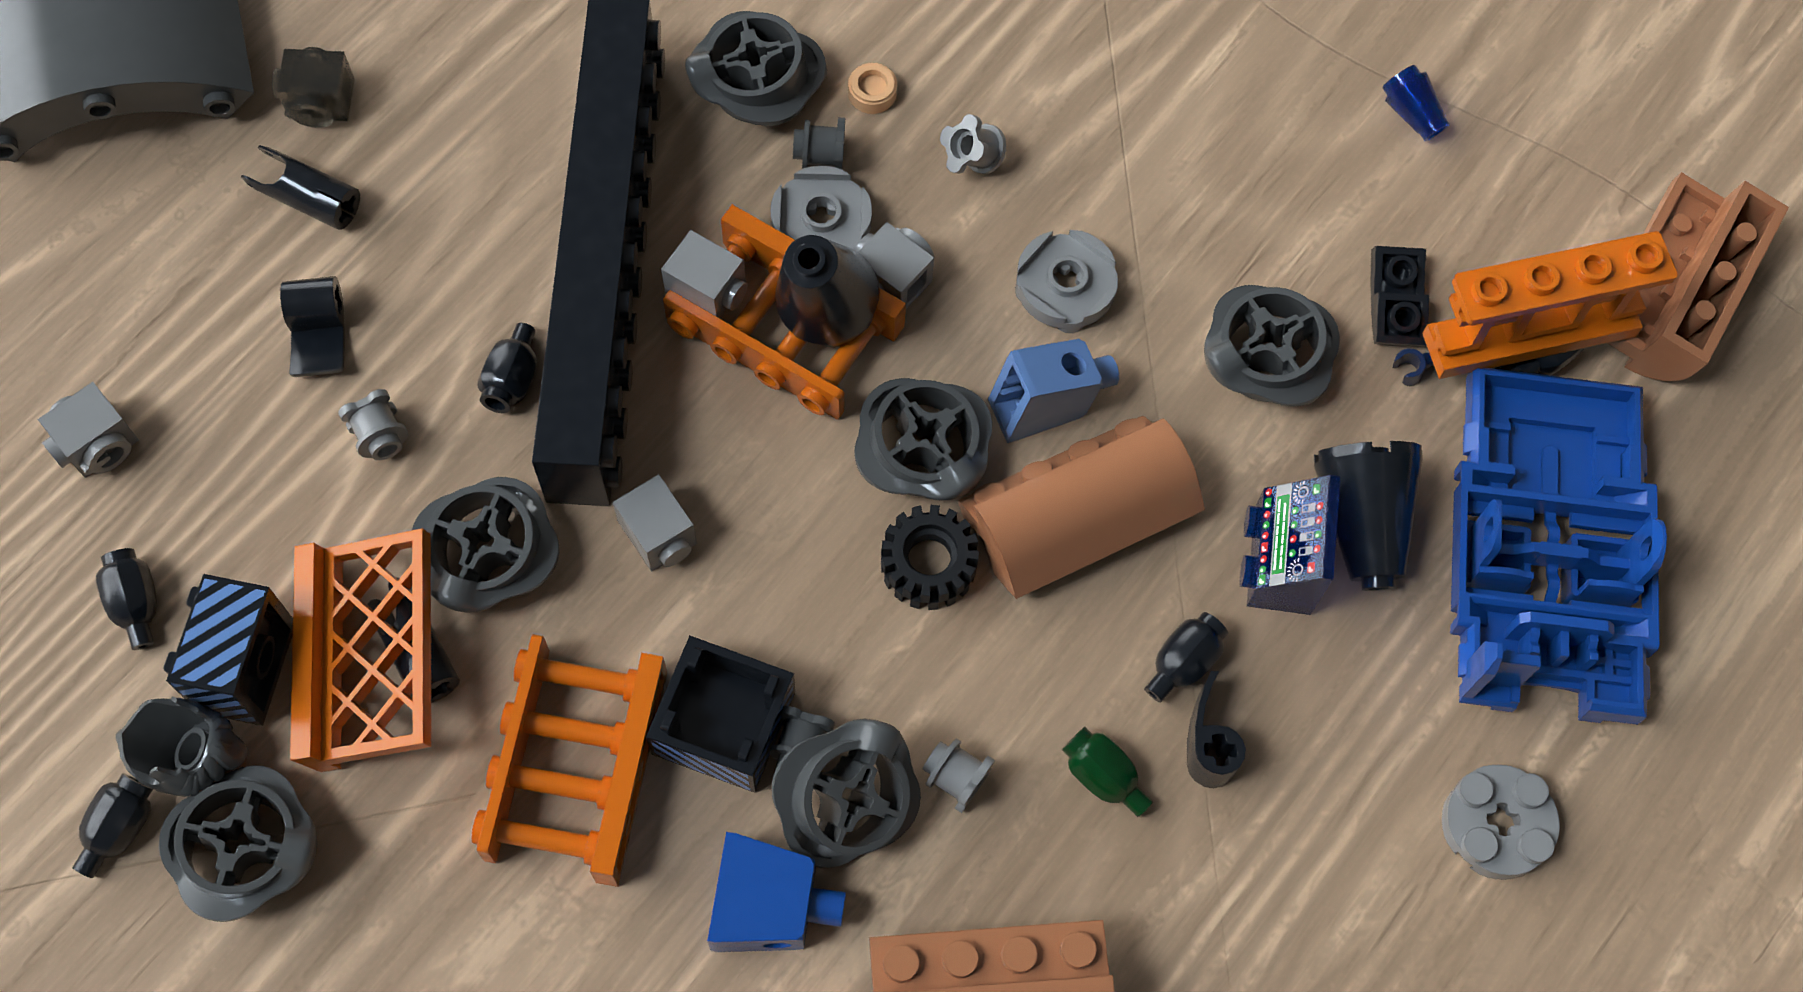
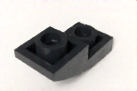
M1375 246L1371 249L1370 288L1374 344L1427 346L1422 334L1429 319V295H1424L1426 249Z

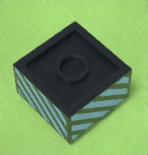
M203 574L199 587L194 586L189 592L186 604L191 610L177 651L168 653L163 667L164 671L168 674L166 681L184 699H190L222 713V717L226 719L263 726L293 636V618L270 587Z
M689 635L646 736L651 754L755 793L770 757V748L775 744L784 719L781 717L782 709L784 706L791 705L795 695L794 673Z

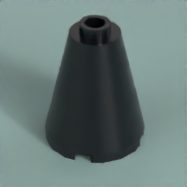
M806 235L793 241L785 252L776 285L775 301L782 322L796 338L824 347H836L853 341L869 328L879 301L880 289L873 268L858 252L821 236Z
M1390 441L1391 452L1386 447H1372V442H1361L1322 449L1318 451V455L1314 454V468L1351 581H1361L1362 590L1364 591L1395 588L1394 579L1402 578L1406 575L1423 460L1422 445L1415 442Z

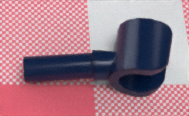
M1407 348L1397 354L1392 368H1398L1405 363L1411 364L1416 368L1415 372H1411L1403 378L1402 383L1410 387L1420 382L1424 370L1432 367L1433 361L1430 353L1422 354L1416 349Z

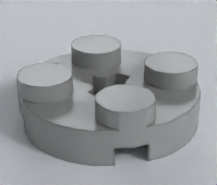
M831 166L803 168L794 173V179L787 182L783 188L781 184L773 195L771 202V225L794 240L806 235H817L854 250L858 242L866 234L870 233L872 204L869 194L863 186L861 190L858 184L851 181V175L842 169ZM817 207H826L828 215L834 216V218L826 223H816L808 215L816 214Z
M1070 230L1069 235L1058 234L1054 236L1053 231L1044 233L1032 240L1020 256L1015 287L1016 296L1028 313L1038 321L1052 327H1058L1059 330L1065 333L1078 332L1085 325L1092 324L1103 317L1113 304L1118 288L1114 256L1101 240L1083 231ZM1070 271L1077 274L1075 280L1077 286L1075 287L1059 285L1058 278L1054 275L1057 272L1067 275Z
M1488 765L1477 768L1467 774L1457 783L1454 790L1450 792L1442 810V828L1447 844L1455 855L1459 852L1466 862L1473 865L1470 869L1487 878L1507 880L1524 876L1551 857L1554 852V846L1558 841L1560 829L1559 815L1556 805L1549 795L1548 785L1538 775L1527 774L1521 769L1512 766ZM1497 808L1504 810L1506 815L1511 816L1514 826L1508 828L1507 836L1499 835L1498 827L1488 824L1487 816L1496 813Z

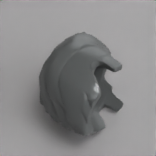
M173 696L171 699H151L142 703L128 720L127 724L116 733L115 737L118 743L120 758L126 770L140 783L157 792L181 797L198 795L199 790H205L212 786L214 781H220L225 776V771L233 770L242 765L248 755L245 743L232 731L233 726L230 720L222 717V713L193 700Z

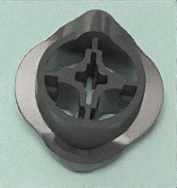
M753 11L731 13L718 20L705 38L695 47L691 55L687 57L685 62V69L690 84L700 97L720 105L727 114L735 119L761 126L779 125L796 117L810 97L821 86L828 71L824 54L814 40L806 35L797 33L790 23L779 16Z
M1244 285L1231 289L1217 302L1211 328L1204 344V357L1212 376L1221 385L1234 392L1241 393L1257 401L1272 402L1283 406H1303L1314 402L1327 390L1331 381L1333 363L1339 350L1340 334L1332 315L1320 304L1307 299L1300 293L1280 287ZM1246 323L1249 327L1248 336L1250 339L1243 342L1242 349L1236 351L1230 339L1235 331ZM1307 339L1315 353L1304 366L1299 368L1296 363L1297 354L1295 350L1301 348V342ZM1258 371H1267L1273 375L1258 373Z
M899 378L884 382L868 395L861 409L859 433L854 449L857 468L868 483L884 492L923 496L933 500H952L964 496L978 485L987 468L988 445L992 433L990 411L977 394L958 385L910 378ZM919 405L931 406L940 410V412L930 413L924 411ZM894 415L898 421L896 428L900 432L901 438L897 440L895 447L888 451L882 435V423ZM957 426L963 439L964 452L963 457L954 462L949 456L952 450L948 446L946 438L949 437L952 429ZM917 434L920 438L929 435L933 440L931 443L927 439L918 442L914 439V436ZM908 464H919L924 466L930 473L916 472L905 466Z
M494 477L442 496L422 510L412 530L423 528L431 533V595L443 606L458 612L472 613L483 611L500 601L526 594L538 588L551 576L559 559V540L549 522L542 499L532 487L514 478ZM483 508L480 514L473 520L461 521L473 511ZM511 512L520 515L524 522L525 541L523 548L516 546L512 540L508 539L511 527L508 518ZM491 538L494 539L491 547L482 545L479 550L477 549L480 541L489 542ZM449 540L454 541L462 548L459 564L463 568L459 577L452 575L448 566L447 545ZM504 565L512 566L501 576L487 581L492 571Z
M875 719L852 720L831 732L810 737L798 743L781 759L772 780V799L779 814L788 846L792 852L814 859L817 867H837L850 862L861 854L870 853L890 845L911 827L920 807V786L914 774L910 753L903 736L894 726ZM849 751L847 756H841L835 768L828 772H821L834 757ZM877 771L879 772L880 776L879 796L874 786V780ZM846 787L852 789L848 799L842 798ZM813 790L816 791L820 800V807L816 816L821 819L819 825L816 823L812 809ZM871 815L861 827L853 831L858 820L864 816Z
M246 766L230 771L220 781H215L212 786L200 791L198 795H190L182 800L168 814L159 837L161 860L168 873L176 882L183 901L198 916L215 922L241 919L253 913L274 896L296 886L312 867L318 845L314 823L297 799L293 786L282 774L264 766ZM236 802L231 815L225 820L219 822L204 821L212 812L220 807ZM260 804L270 807L283 818L285 833L282 843L274 842L270 835L258 832L260 822L258 810ZM241 832H245L251 843L249 846L239 845L235 854H233L225 842L227 840H238ZM195 843L203 844L206 850L218 853L215 865L218 876L215 883L205 880L196 873L192 863ZM274 862L273 867L263 876L252 882L234 886L235 883H240L245 870L251 865L257 863L273 864Z

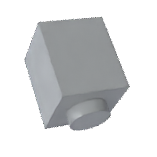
M692 230L688 232L661 268L666 294L671 290L720 319L727 309L733 311L739 306L748 288L745 279L744 260Z
M660 475L655 476L613 501L618 523L651 572L662 565L670 567L681 562L690 554L691 547L697 544L693 523Z

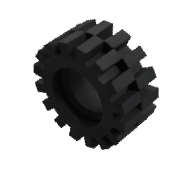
M931 504L930 512L926 513L922 512L921 505L912 507V513L909 517L902 512L896 517V525L890 524L885 531V540H882L881 573L884 572L886 586L888 589L891 587L895 589L894 596L901 602L905 597L911 599L910 607L917 609L920 607V602L929 603L928 610H938L939 602L945 601L947 607L954 604L958 594L964 597L969 591L970 582H974L979 558L976 533L970 534L971 525L966 519L960 523L957 521L958 512L949 508L946 515L940 514V505ZM925 540L941 543L950 554L951 561L948 567L935 575H926L918 572L912 567L908 557L914 545Z

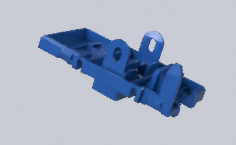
M1477 368L1468 373L1466 377L1463 455L1467 456V461H1460L1454 470V480L1460 481V483L1454 490L1451 612L1457 613V617L1450 625V634L1460 636V644L1458 646V677L1462 678V683L1459 686V703L1489 706L1491 710L1513 712L1520 703L1521 685L1551 687L1578 693L1579 721L1595 723L1611 721L1638 725L1647 718V700L1650 699V666L1646 664V658L1651 657L1658 651L1660 646L1659 569L1665 557L1667 544L1665 523L1663 520L1658 519L1657 484L1644 483V477L1647 476V445L1644 443L1643 387ZM1534 513L1544 514V525L1548 530L1547 542H1531V530L1528 527L1502 524V519L1532 523L1534 521ZM1468 515L1478 516L1476 521L1468 520ZM1556 516L1569 517V528L1633 536L1630 539L1574 533L1564 544L1559 543L1561 532L1556 522ZM1531 565L1546 567L1548 586L1544 601L1533 600V595L1525 594L1531 587V581L1534 579ZM1559 568L1561 569V603H1562V604L1556 603L1557 598H1558V594H1559V590H1560V577H1559V575H1558V569H1559ZM1641 595L1642 608H1633L1632 606L1639 600Z

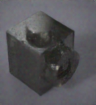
M317 47L284 49L281 68H275L273 72L272 89L274 97L281 100L286 117L307 127L322 128L331 125L333 121H348L355 78L344 51H325Z

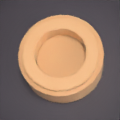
M866 63L857 67L851 73L848 81V97L851 104L859 111L867 114H878L888 110L894 104L897 97V79L895 74L888 67L878 63Z

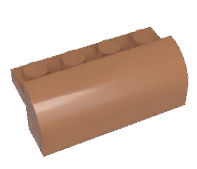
M1682 172L1675 177L1643 234L1657 231L1662 235L1678 275L1670 284L1639 290L1646 307L1642 314H1638L1643 326L1642 330L1636 337L1607 343L1629 356L1624 367L1651 379L1680 381L1693 376L1706 366L1789 207L1747 181L1742 182L1726 198H1723Z
M1143 415L1138 418L1124 420L1117 424L1114 429L1090 440L1078 441L1071 445L1068 450L1049 459L1030 463L1022 471L1001 481L982 485L974 493L958 500L963 518L969 522L971 527L984 540L994 575L1015 599L1205 510L1195 468L1181 439L1164 418L1152 423Z
M1103 920L869 937L873 992H1114L1113 975L1109 974Z

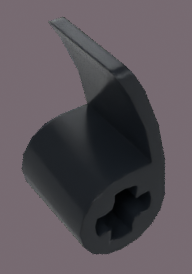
M329 276L282 282L280 287L281 308L285 323L291 331L289 374L292 377H302L343 371L345 353L344 306L341 287L337 277Z
M1211 671L1197 697L1187 737V768L1189 774L1198 784L1213 789L1223 787L1231 781L1242 765L1246 752L1243 739L1233 729L1220 725L1203 726L1206 702L1219 671ZM1210 748L1216 749L1218 758L1226 759L1222 766L1216 765V760L1213 756H1205Z

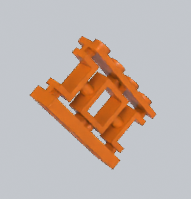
M1657 231L1455 274L1452 280L1455 293H1452L1449 297L1456 318L1427 324L1422 334L1439 379L1471 373L1477 368H1494L1636 337L1643 328L1638 314H1642L1646 307L1639 290L1670 284L1676 279L1678 273L1662 235Z

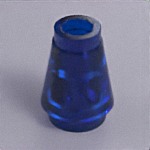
M1416 65L1402 70L1383 85L1382 89L1387 95L1385 102L1420 134L1424 141L1434 138L1450 125L1427 72L1421 73Z

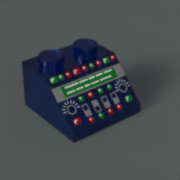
M1326 475L1267 487L1263 489L1256 506L1248 505L1244 521V537L1252 538L1251 556L1244 555L1239 580L1240 587L1248 588L1247 607L1305 615L1312 614L1334 580L1340 476Z

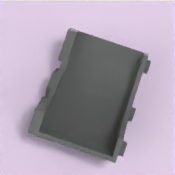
M0 0V161L16 162L29 149L54 134L86 122L108 119L112 116L170 111L205 114L228 119L254 93L238 0Z

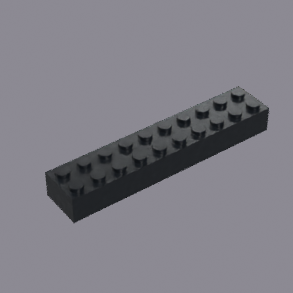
M588 0L532 464L546 503L610 506L612 488L621 487L623 464L622 457L617 456V439L626 438L628 423L627 408H622V391H630L632 386L633 366L632 360H627L628 344H635L637 339V313H632L633 298H640L642 291V268L637 267L638 252L645 253L647 243V224L642 222L643 208H650L652 194L651 177H647V164L655 163L656 135L652 134L651 130L652 121H659L661 96L660 91H656L657 78L663 79L665 72V50L660 48L661 21L652 20L650 0Z

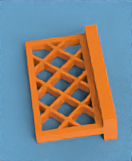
M421 528L329 548H323L316 543L295 546L290 761L319 772H327L341 769V763L431 747V533ZM412 548V564L398 580L385 568L400 550ZM362 558L369 566L354 585L348 589L343 584V562ZM381 575L393 585V588L377 608L372 610L361 598ZM406 596L412 601V617L398 632L385 620L403 597ZM356 606L369 618L353 638L348 641L343 637V621ZM380 627L393 640L373 664L360 651ZM405 649L412 655L413 669L398 686L385 673ZM356 659L368 672L348 695L342 689V674L351 662ZM378 681H380L393 694L373 718L360 704ZM405 703L413 710V734L394 737L385 727ZM355 713L368 726L353 745L341 746L342 727L351 715ZM378 735L381 738H383L381 740H375L378 737Z

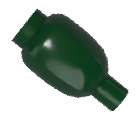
M1084 726L1062 748V751L1069 757L1068 767L1071 773L1102 801L1109 803L1122 802L1137 817L1142 815L1153 803L1137 786L1138 772L1135 765L1109 736L1099 732L1092 734Z

